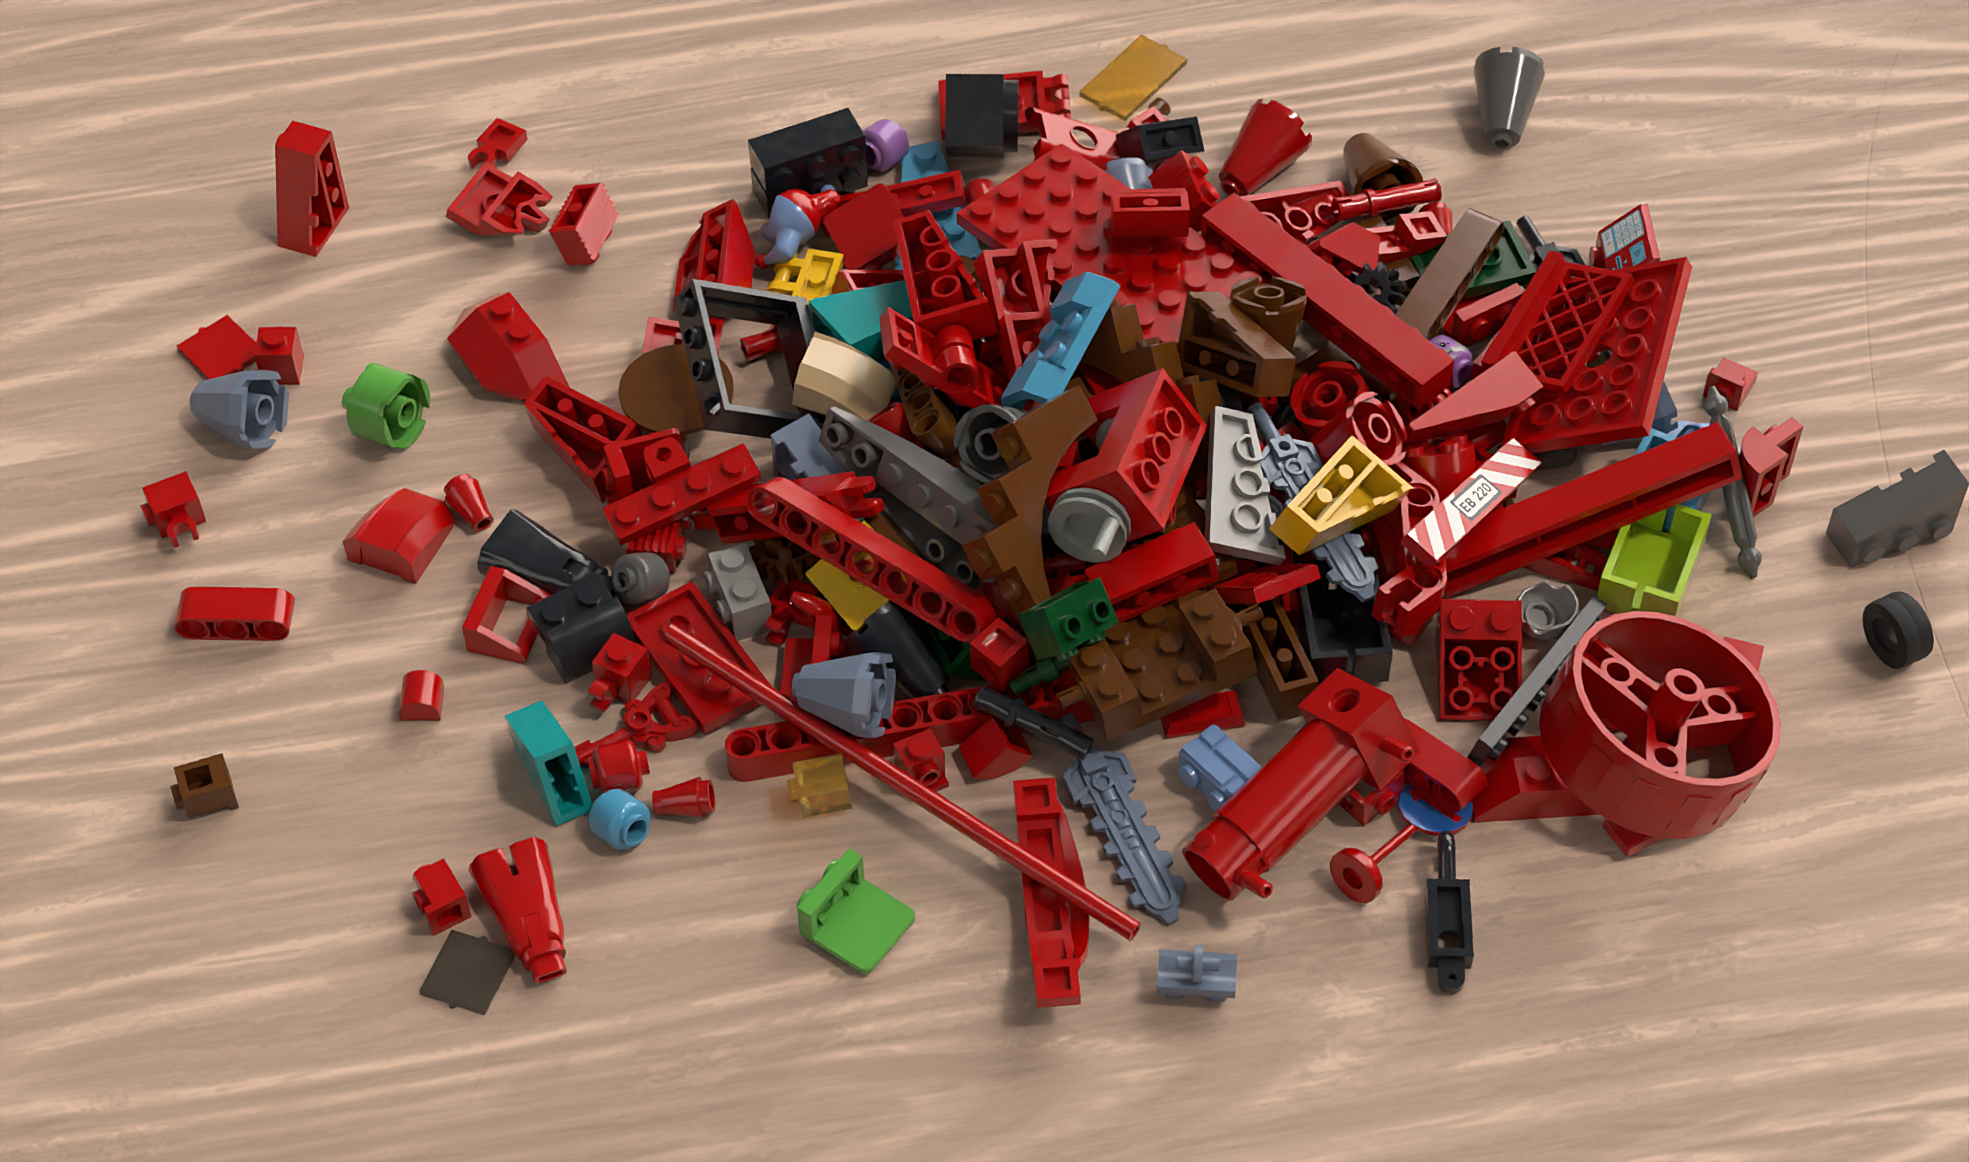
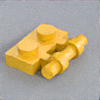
M807 249L805 258L801 259L797 258L798 254L796 252L791 261L775 264L774 272L776 275L774 280L768 283L766 289L768 292L804 297L807 299L809 307L810 300L833 295L832 287L838 271L842 270L844 265L842 262L844 260L843 254ZM798 276L796 283L789 282V279Z

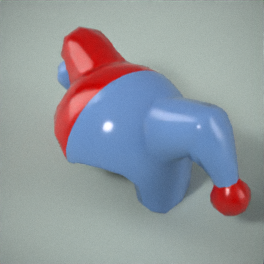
M824 185L821 188V193L814 195L800 189H792L776 197L768 223L763 224L760 228L761 235L767 241L775 243V245L767 255L761 253L755 257L754 264L757 268L765 270L769 265L791 261L799 245L806 243L814 237L819 229L822 218L840 205V195L832 185Z

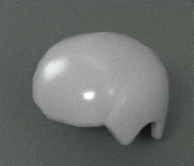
M1544 580L1535 586L1525 588L1516 599L1522 601V630L1534 639L1548 641L1560 638L1578 615L1579 600L1569 585L1556 587L1547 580Z

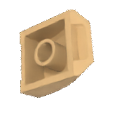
M814 332L810 345L799 366L794 384L792 405L827 415L830 407L835 406L867 421L888 406L896 387V381L893 373L867 354L835 338Z

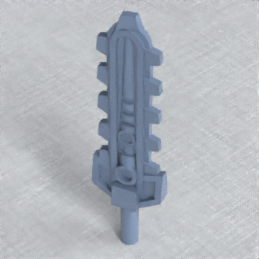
M1257 402L1252 404L1247 411L1253 414L1254 422L1267 443V446L1262 451L1263 459L1260 462L1263 477L1268 479L1269 486L1272 485L1275 490H1284L1289 499L1283 505L1286 508L1324 465L1312 443L1292 439L1289 434L1280 436L1263 405ZM1347 532L1314 548L1311 553L1316 560H1325L1331 569L1326 574V578L1331 584H1340L1344 590L1355 595L1363 603L1374 598V573L1378 571L1379 567L1374 558L1364 557L1360 549L1365 544L1360 534H1350V532Z
M1068 713L1060 719L1061 723L1084 734L1074 713ZM1099 746L1091 747L1085 760L1076 757L1063 775V785L1074 805L1080 803L1082 808L1091 807L1096 817L1090 821V825L1094 832L1105 833L1109 842L1103 845V850L1107 857L1118 858L1122 866L1116 870L1119 881L1121 883H1131L1135 892L1129 896V901L1133 908L1143 907L1147 913L1158 917L1167 926L1179 920L1180 894L1187 888L1183 877L1170 874L1168 868L1173 865V859L1169 851H1158L1155 843L1160 840V835L1156 826H1145L1142 818L1147 815V810L1143 801H1132L1129 795L1134 790L1133 783H1136L1137 779L1125 754L1100 750Z

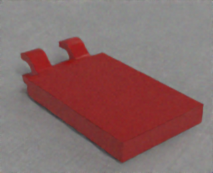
M1043 70L1004 74V80L1019 81L1018 133L1040 131L1039 126L1027 123L1025 110L1028 107L1071 118L1068 75L1058 74L1053 77L1044 78ZM946 79L938 80L942 140H945Z

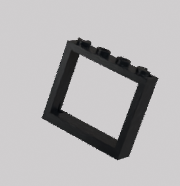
M692 279L673 301L704 430L771 439V434L810 414L822 431L826 415L798 406L799 414L730 404L708 318L709 314L776 325L794 392V384L800 363L815 332L807 299Z

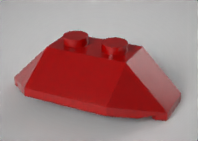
M731 199L702 214L698 222L701 226L691 236L679 260L674 298L692 279L751 288L755 249L738 204L734 199Z
M510 291L494 294L465 308L447 337L448 344L486 391L507 398L526 401L545 375L569 387L547 338Z
M1541 735L1504 738L1509 741V744L1495 762L1488 758L1481 767L1487 777V787L1471 801L1473 805V823L1600 815L1583 803L1559 777L1545 752Z

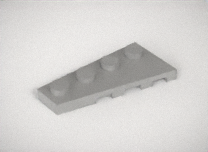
M1215 406L1210 413L1205 540L1213 552L1280 566L1286 557L1283 545L1279 546L1277 536L1269 529L1277 518L1276 514L1271 512L1268 495L1270 487L1268 479L1263 477L1260 462L1263 457L1253 414Z

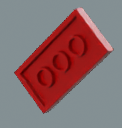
M693 581L626 614L636 642L648 648L650 661L664 680L670 683L672 691L691 717L697 721L704 734L762 705L663 641L666 629L670 625L675 624L771 686Z

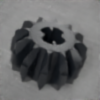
M1379 262L1373 271L1369 263H1364L1363 274L1359 275L1356 271H1351L1350 276L1354 280V284L1361 286L1368 295L1375 294L1377 289H1380L1381 295L1375 294L1373 299L1391 309L1394 315L1398 310L1395 305H1402L1406 297L1401 293L1407 289V286L1403 280H1398L1400 274L1395 268L1387 271L1386 265L1383 262Z

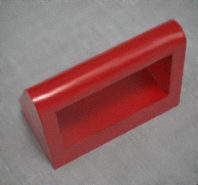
M490 566L462 626L467 651L517 663H525L538 636V632L529 617L516 644L494 633L493 629L507 599L532 605L551 594L506 569Z

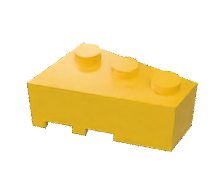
M1351 436L1288 504L1269 529L1298 555H1301L1393 511L1413 487L1354 436Z

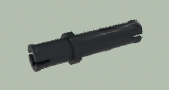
M984 685L981 686L974 699L973 707L1003 721L1004 727L1012 730L1015 727L1046 744L1052 745L1081 760H1085L1094 742L1093 738L1026 706V701L1019 697L1014 700ZM1044 727L1058 733L1059 737L1046 731Z

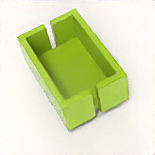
M1678 504L1674 512L1669 534L1662 532L1668 509L1621 527L1601 576L1597 592V598L1607 604L1604 610L1616 614L1632 611L1660 612L1677 617L1702 551L1712 515Z

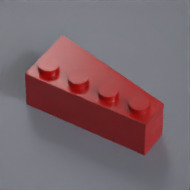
M926 210L893 220L914 323L934 335L945 326L959 325L970 332L972 341L999 333L988 300L978 289L972 275L965 269L961 258L949 244L946 235L931 212Z

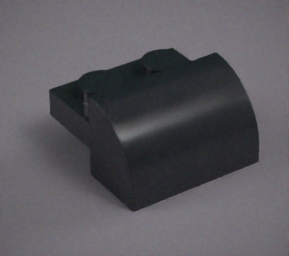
M598 573L526 607L527 616L545 643L546 653L565 684L593 671L592 661L613 633L636 643L631 624L617 597L613 598Z

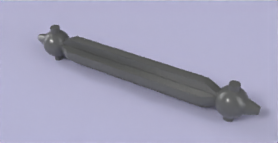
M1711 386L1708 390V397L1704 402V409L1711 416L1709 425L1719 422L1737 451L1743 478L1722 487L1733 540L1741 549L1738 555V562L1742 568L1747 570L1751 578H1755L1758 574V567L1762 562V555L1755 548L1757 533L1732 422L1725 414L1728 409V402L1724 396L1719 394L1715 386Z

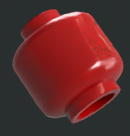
M628 739L598 745L594 749V756L588 757L593 788H600L602 793L612 789H621L628 793L638 791L643 785L642 776L650 774L646 750L637 751L635 743Z

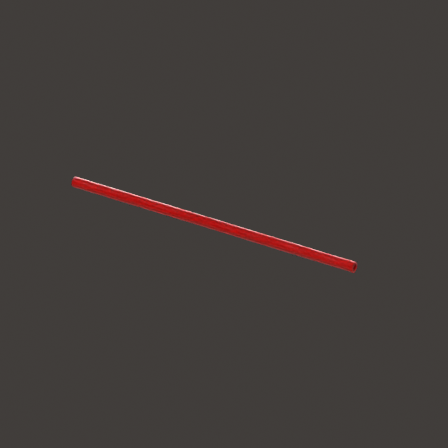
M672 624L666 629L663 635L665 643L1128 941H1132L1141 927L1139 921L822 718L800 708L797 702L680 627Z

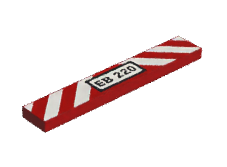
M1512 438L1414 526L1400 541L1401 545L1427 568L1431 569L1526 481L1542 462L1517 440Z

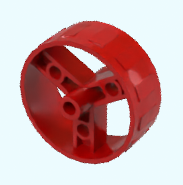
M1632 611L1611 615L1596 622L1583 634L1555 675V679L1541 705L1539 719L1542 745L1552 767L1565 785L1583 803L1609 821L1631 831L1657 838L1687 839L1702 836L1722 827L1740 805L1746 802L1768 771L1770 763L1779 747L1781 736V720L1777 703L1766 681L1748 659L1730 643L1706 628L1683 618L1660 612ZM1593 709L1627 735L1622 743L1607 730ZM1727 745L1732 755L1736 776L1720 779L1686 776V749Z

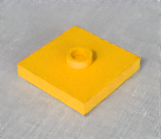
M865 520L862 522V524L866 525L867 527L873 530V528ZM868 554L870 561L874 563L871 555ZM822 559L805 573L853 630H856L858 634L862 631L861 627L865 624L864 620L889 601L888 598ZM901 573L903 580L907 583L906 577Z

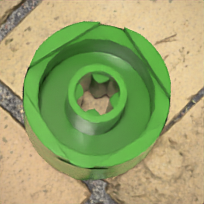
M369 363L353 387L347 388L342 397V407L347 409V422L351 433L359 438L389 448L398 447L404 449L411 446L420 436L426 420L421 419L423 408H430V391L425 380L384 365Z

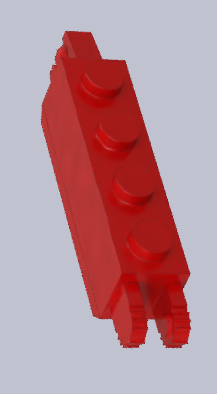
M853 471L790 480L854 519L874 516L883 511L885 507L882 498L864 499L863 494L869 493L875 488L876 482L872 476L856 477ZM753 484L699 509L691 515L696 530L716 529L722 544L784 537L754 519L747 510L746 497L748 493L761 484Z

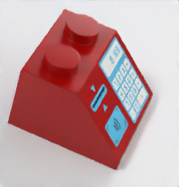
M1648 204L1638 205L1598 231L1596 245L1590 247L1589 251L1590 266L1616 270L1660 261L1661 258Z

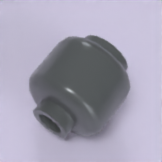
M642 552L623 555L615 562L612 569V588L616 596L624 603L632 605L647 604L665 595L669 588L670 574L665 561L657 554Z

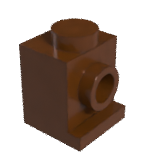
M223 753L174 767L178 782L177 784L170 785L177 809L185 807L189 818L230 806L231 810L239 808Z

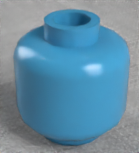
M612 789L600 795L593 803L588 818L589 828L593 834L612 848L618 850H627L642 843L649 833L651 821L650 811L646 805L621 789Z

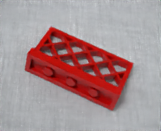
M1549 251L1480 361L1484 371L1515 351L1523 362L1533 358L1536 365L1529 369L1544 386L1541 389L1567 394L1634 284L1633 275L1626 272L1566 262L1563 253ZM1572 276L1586 278L1587 282L1566 290ZM1610 283L1618 284L1615 290L1599 296L1596 290ZM1591 291L1593 292L1595 299L1574 307L1571 300ZM1566 302L1568 303L1569 310L1549 318L1554 307ZM1599 308L1602 312L1598 318L1582 324L1579 317ZM1571 320H1576L1578 327L1557 335L1555 327ZM1548 330L1551 331L1552 338L1536 345H1531L1537 335ZM1582 336L1584 337L1580 347L1565 353L1562 347L1563 344ZM1558 347L1561 355L1539 363L1538 355ZM1566 364L1567 369L1560 380L1545 376L1544 373Z

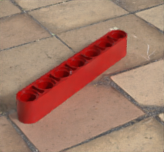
M774 477L750 490L746 497L747 510L754 519L956 640L962 642L974 640L997 618L996 607L986 596L786 478ZM835 534L838 536L840 543L835 538ZM868 554L871 555L874 563L870 561ZM901 573L906 577L907 583L903 580ZM935 593H936V594L939 596V598L941 599V603H940L939 601H937V599H936V597H935ZM968 613L973 616L976 624L971 621Z

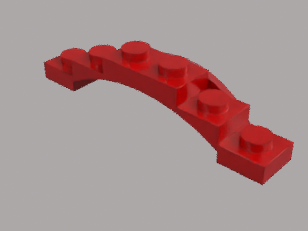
M1055 777L1013 780L1018 845L1086 888L1074 838L1063 806L1057 800ZM1021 872L1028 948L1031 957L1037 1008L1081 1005L1078 970L1084 963L1088 952L1090 934L1089 915Z

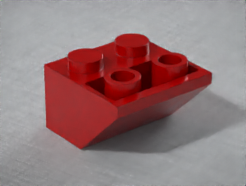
M1351 222L1306 245L1326 263L1332 264L1340 274L1354 283L1350 273L1351 271H1356L1359 275L1363 274L1364 263H1369L1374 271L1378 262L1380 236Z

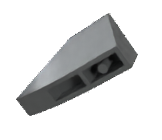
M835 406L830 407L818 441L846 472L854 471L856 477H874L876 482L875 488L866 493V495L873 499L882 498L885 507L881 512L917 553L938 569L975 591L982 582L994 583V577L980 581L977 573L970 566L968 557L962 547L963 544L995 526L976 490L982 485L917 445Z

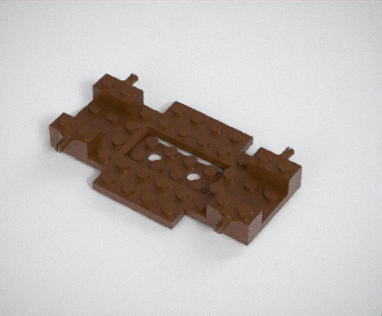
M1080 377L1070 380L1064 391L1080 385L1087 400L1089 397L1094 396L1089 393ZM1084 432L1077 436L1074 441L1078 442L1080 458L1086 461L1096 457L1099 449ZM958 449L951 456L944 459L945 462L953 467L960 468L962 473L972 478L963 470L959 462L962 459ZM975 480L976 482H978V483L981 484V485L986 484V483H984V482ZM1184 483L1175 501L1176 517L1173 526L1168 525L1165 533L1154 532L1126 542L1130 550L1137 545L1147 543L1168 534L1174 529L1184 527L1195 522L1205 538L1206 517ZM1050 533L1041 535V541L1051 557H1055V553L1064 552L1055 544ZM1042 548L1043 559L1048 557ZM1214 552L1219 581L1105 630L1107 637L1078 649L1079 652L1076 655L1068 658L1070 667L1065 669L1074 686L1055 694L1061 708L1065 709L1083 700L1107 742L1255 676L1252 645L1243 633L1242 628L1264 619L1261 608L1256 603L1249 608L1235 613L1225 605L1216 589L1208 592L1206 588L1238 574L1237 564L1232 556ZM1085 561L1086 568H1089L1096 564L1094 562ZM1084 569L1070 571L1071 576L1085 574ZM1057 573L1045 575L1046 580L1058 578ZM1007 614L1003 621L1010 626L1009 617ZM1019 626L1011 627L1027 640L1020 631ZM1029 642V666L1027 668L1036 665L1035 662L1039 661L1036 659Z

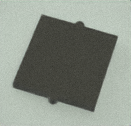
M451 930L419 990L420 994L448 1003L451 1009L460 1007L485 1015L516 955L511 948L490 942L486 936L477 938Z

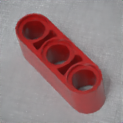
M188 587L180 595L174 630L180 636L193 640H283L287 638L290 632L295 598L290 592L280 588Z
M1404 718L1420 750V753L1402 770L1404 782L1412 785L1452 813L1460 812L1487 787L1488 781L1485 773L1472 760Z

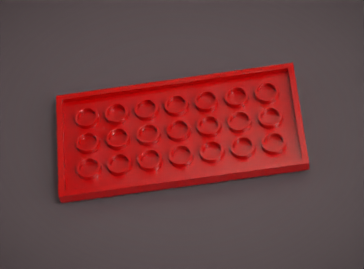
M1062 143L956 213L959 226L994 250L1018 248L1024 241L1056 239L1057 250L1054 254L1053 271H1055V275L1051 285L1052 290L1059 294L1066 280L1087 271L1111 279L1120 285L1113 300L1118 299L1120 306L1136 304L1144 340L1158 337L1160 344L1175 341L1177 348L1187 292H1221L1230 300L1232 286L1241 280L1259 277V284H1271L1272 282L1190 227L1188 237L1112 238L1110 190L1131 188Z

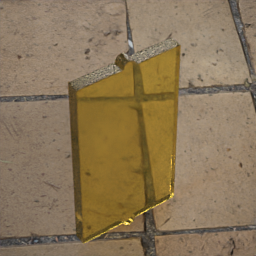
M1141 34L1079 91V96L1098 106L1100 111H1107L1126 121L1187 64V58L1168 49L1166 44L1161 45Z

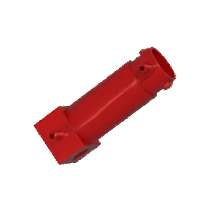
M1337 668L1298 705L1307 724L1212 814V820L1182 848V854L1187 864L1209 889L1228 901L1234 900L1245 888L1261 898L1269 897L1273 891V886L1268 881L1259 877L1262 873L1269 872L1362 781L1381 791L1420 753L1391 694Z

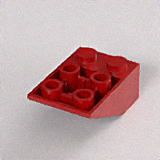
M1441 600L1439 610L1435 614V651L1440 720L1493 721L1521 687L1522 601Z

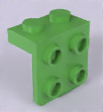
M850 848L839 860L834 859L829 863L821 881L813 889H807L797 903L800 935L862 974L871 973L915 922V912L912 908L864 879L863 856Z

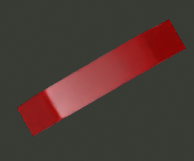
M1400 461L1390 468L1413 488L1393 511L1381 516L1393 525L1397 575L1378 588L1371 616L1383 623L1389 617L1386 613L1395 608L1398 609L1393 633L1402 639L1438 612L1446 585L1447 572L1445 556L1429 569L1400 543L1414 526L1440 504L1437 489Z

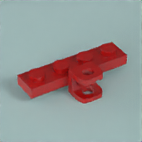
M666 437L645 447L643 451L647 476L651 486L603 507L602 511L619 545L622 546L762 481L761 472L744 443L691 467L690 461L679 442L672 437ZM660 451H669L663 456L656 457Z

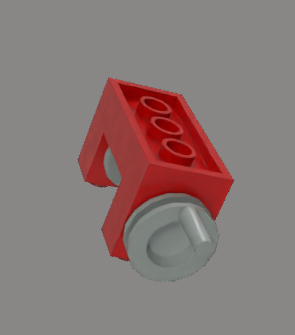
M1163 368L1088 398V402L1098 420L1083 432L1097 446L1099 453L1094 458L1055 472L1050 480L1045 504L1051 512L1048 518V531L1055 544L1066 554L1082 561L1094 563L1110 561L1121 554L1126 542L1164 529L1205 433L1207 424Z

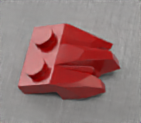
M484 162L447 208L446 218L479 236H515L522 234L524 229L539 233L547 227L550 219L537 207H545L552 201L553 196L538 182L519 171L511 177Z

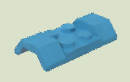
M1088 271L1065 281L1050 308L1052 321L1047 323L1039 334L1041 341L1036 350L1025 359L1023 367L1015 371L1001 397L1003 406L1023 410L1028 399L1044 403L1064 391L1120 288L1117 282Z

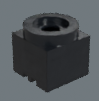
M946 74L945 149L947 157H1004V152L1018 153L1019 81L1004 80V74Z

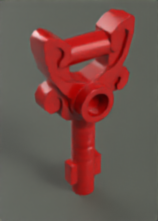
M664 681L647 693L642 702L638 699H631L626 702V713L622 718L623 728L594 743L587 740L575 746V752L580 767L585 765L586 768H589L588 757H593L594 749L601 744L628 739L633 741L637 747L645 748L648 746L651 751L659 752L664 750L666 742L679 741L695 736L698 730V723L689 716L679 715L671 703L672 692L670 683ZM657 710L666 725H660L653 721L650 714Z

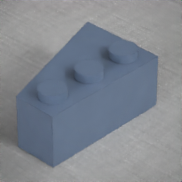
M810 414L801 417L770 435L774 477L792 480L846 473L818 441L821 430ZM863 494L864 499H869L866 494ZM856 518L855 520L861 522L864 518ZM835 534V538L838 542H840L838 536Z

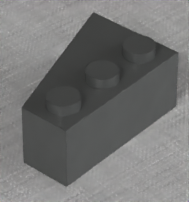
M1945 450L1934 454L1935 462L1917 472H1914L1911 467L1900 473L1902 480L1888 488L1881 490L1877 485L1833 509L1826 534L1849 567L1864 562H1875L1884 555L1899 550H1910L1916 544L1931 539L1939 540L1952 532L1969 482Z

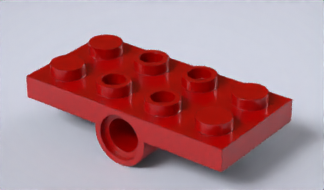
M889 307L881 315L879 320L884 356L893 367L899 370L905 368L917 375L918 379L925 386L931 389L937 387L944 391L953 402L961 407L969 406L974 409L984 404L1003 406L1001 397L1010 381L976 360L972 336L966 328L959 325H948L934 335Z

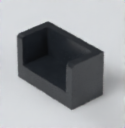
M1197 116L1141 124L1115 134L1121 159L1140 158L1144 162H1151L1173 157L1181 150L1190 156L1205 151Z

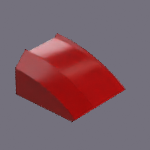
M403 488L372 507L350 530L343 540L347 560L360 565H368L417 584L453 529L455 521L445 501Z

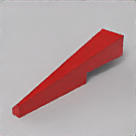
M1056 239L1024 241L1018 248L984 250L974 262L982 293L989 302L999 333L995 335L1009 381L1012 379L1015 371L1023 367L1025 359L1036 350L1041 341L1039 334L1044 326L1050 322V308L1052 306L1050 304V293L1055 275L1053 263L1054 254L1057 250ZM1028 399L1023 410L1030 411L1039 406L1040 402Z

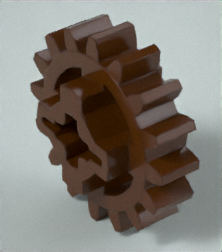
M786 537L754 540L755 545L748 548L761 580L769 578L770 584L776 583L779 579H784L785 584H789L792 578L805 581V573L821 560V558Z

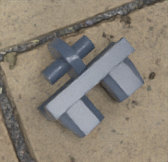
M1194 945V951L1159 949L1157 993L1164 994L1168 999H1182L1186 995L1205 996L1209 1001L1225 1002L1227 998H1235L1237 954L1203 952V945Z

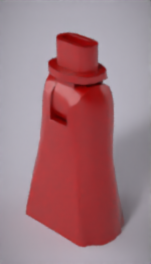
M530 837L509 846L513 865L509 866L503 848H497L477 855L469 865V872L481 896L494 915L511 950L522 961L524 969L531 971L534 982L539 984L559 978L567 973L563 961L566 956V950L564 948V926L556 895L548 845L543 839Z

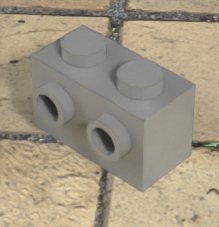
M746 543L709 553L710 570L704 571L710 594L716 593L719 601H716V605L723 623L729 624L731 632L737 641L770 632L769 629L765 628V624L772 614L771 603Z

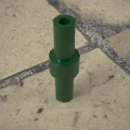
M1080 644L1077 646V649H1081L1084 646ZM1048 657L1035 662L1037 667L1009 681L1013 692L1018 696L1043 681L1048 684L1061 677V672L1070 667L1068 659L1056 662L1054 657Z

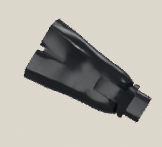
M509 510L480 550L477 567L480 574L483 575L487 574L490 566L506 569L553 595L598 573L611 596L614 598L616 595L612 588L611 576L608 575L607 568L600 567L591 557L568 545L518 510Z

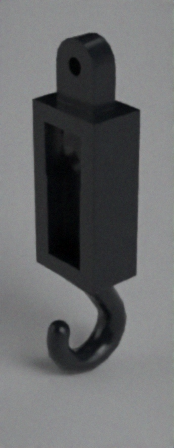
M1445 830L1441 831L1437 838L1438 879L1427 878L1424 890L1428 968H1437L1438 984L1441 990L1448 994H1456L1463 988L1465 968L1471 969L1474 958L1470 879H1456L1455 838L1451 832ZM1443 933H1454L1461 939V948H1440L1438 938Z

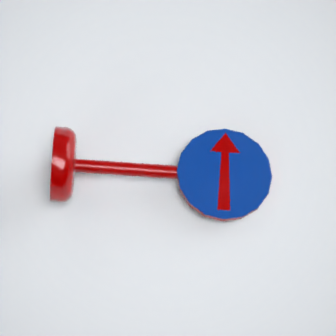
M1407 785L1399 796L1398 810L1402 819L1408 825L1372 856H1368L1357 848H1344L1333 855L1329 864L1330 873L1335 884L1348 898L1358 903L1367 904L1379 896L1383 888V877L1377 864L1416 831L1438 836L1441 831L1445 830L1452 834L1461 831L1472 818V802L1466 805L1460 812L1452 813L1412 785Z

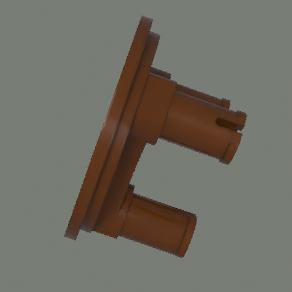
M670 345L656 348L634 360L623 373L618 391L620 405L624 414L637 423L639 428L647 432L655 433L671 428L678 429L682 439L683 450L689 459L690 450L687 440L690 434L704 430L701 413L698 410L693 380L690 377L685 347L683 345ZM719 358L729 403L731 404L734 395L733 377L727 365Z

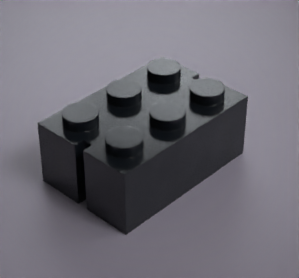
M849 108L748 140L749 159L752 166L750 168L752 191L768 219H770L776 197L787 190L800 189L814 195L821 193V188L824 185H832L839 195H843L868 186L867 163L864 160L866 159L865 134Z
M1325 560L1294 562V564L1317 565L1321 579L1297 588L1300 608L1297 625L1300 642L1319 681L1318 686L1337 668L1367 683L1389 681L1393 651L1387 620L1381 623L1371 616L1377 591L1380 587L1377 572L1374 573L1375 582L1373 588L1375 596L1373 599L1363 603L1355 595L1344 590L1340 584H1335V589L1328 590L1329 581L1326 578V574L1331 569Z

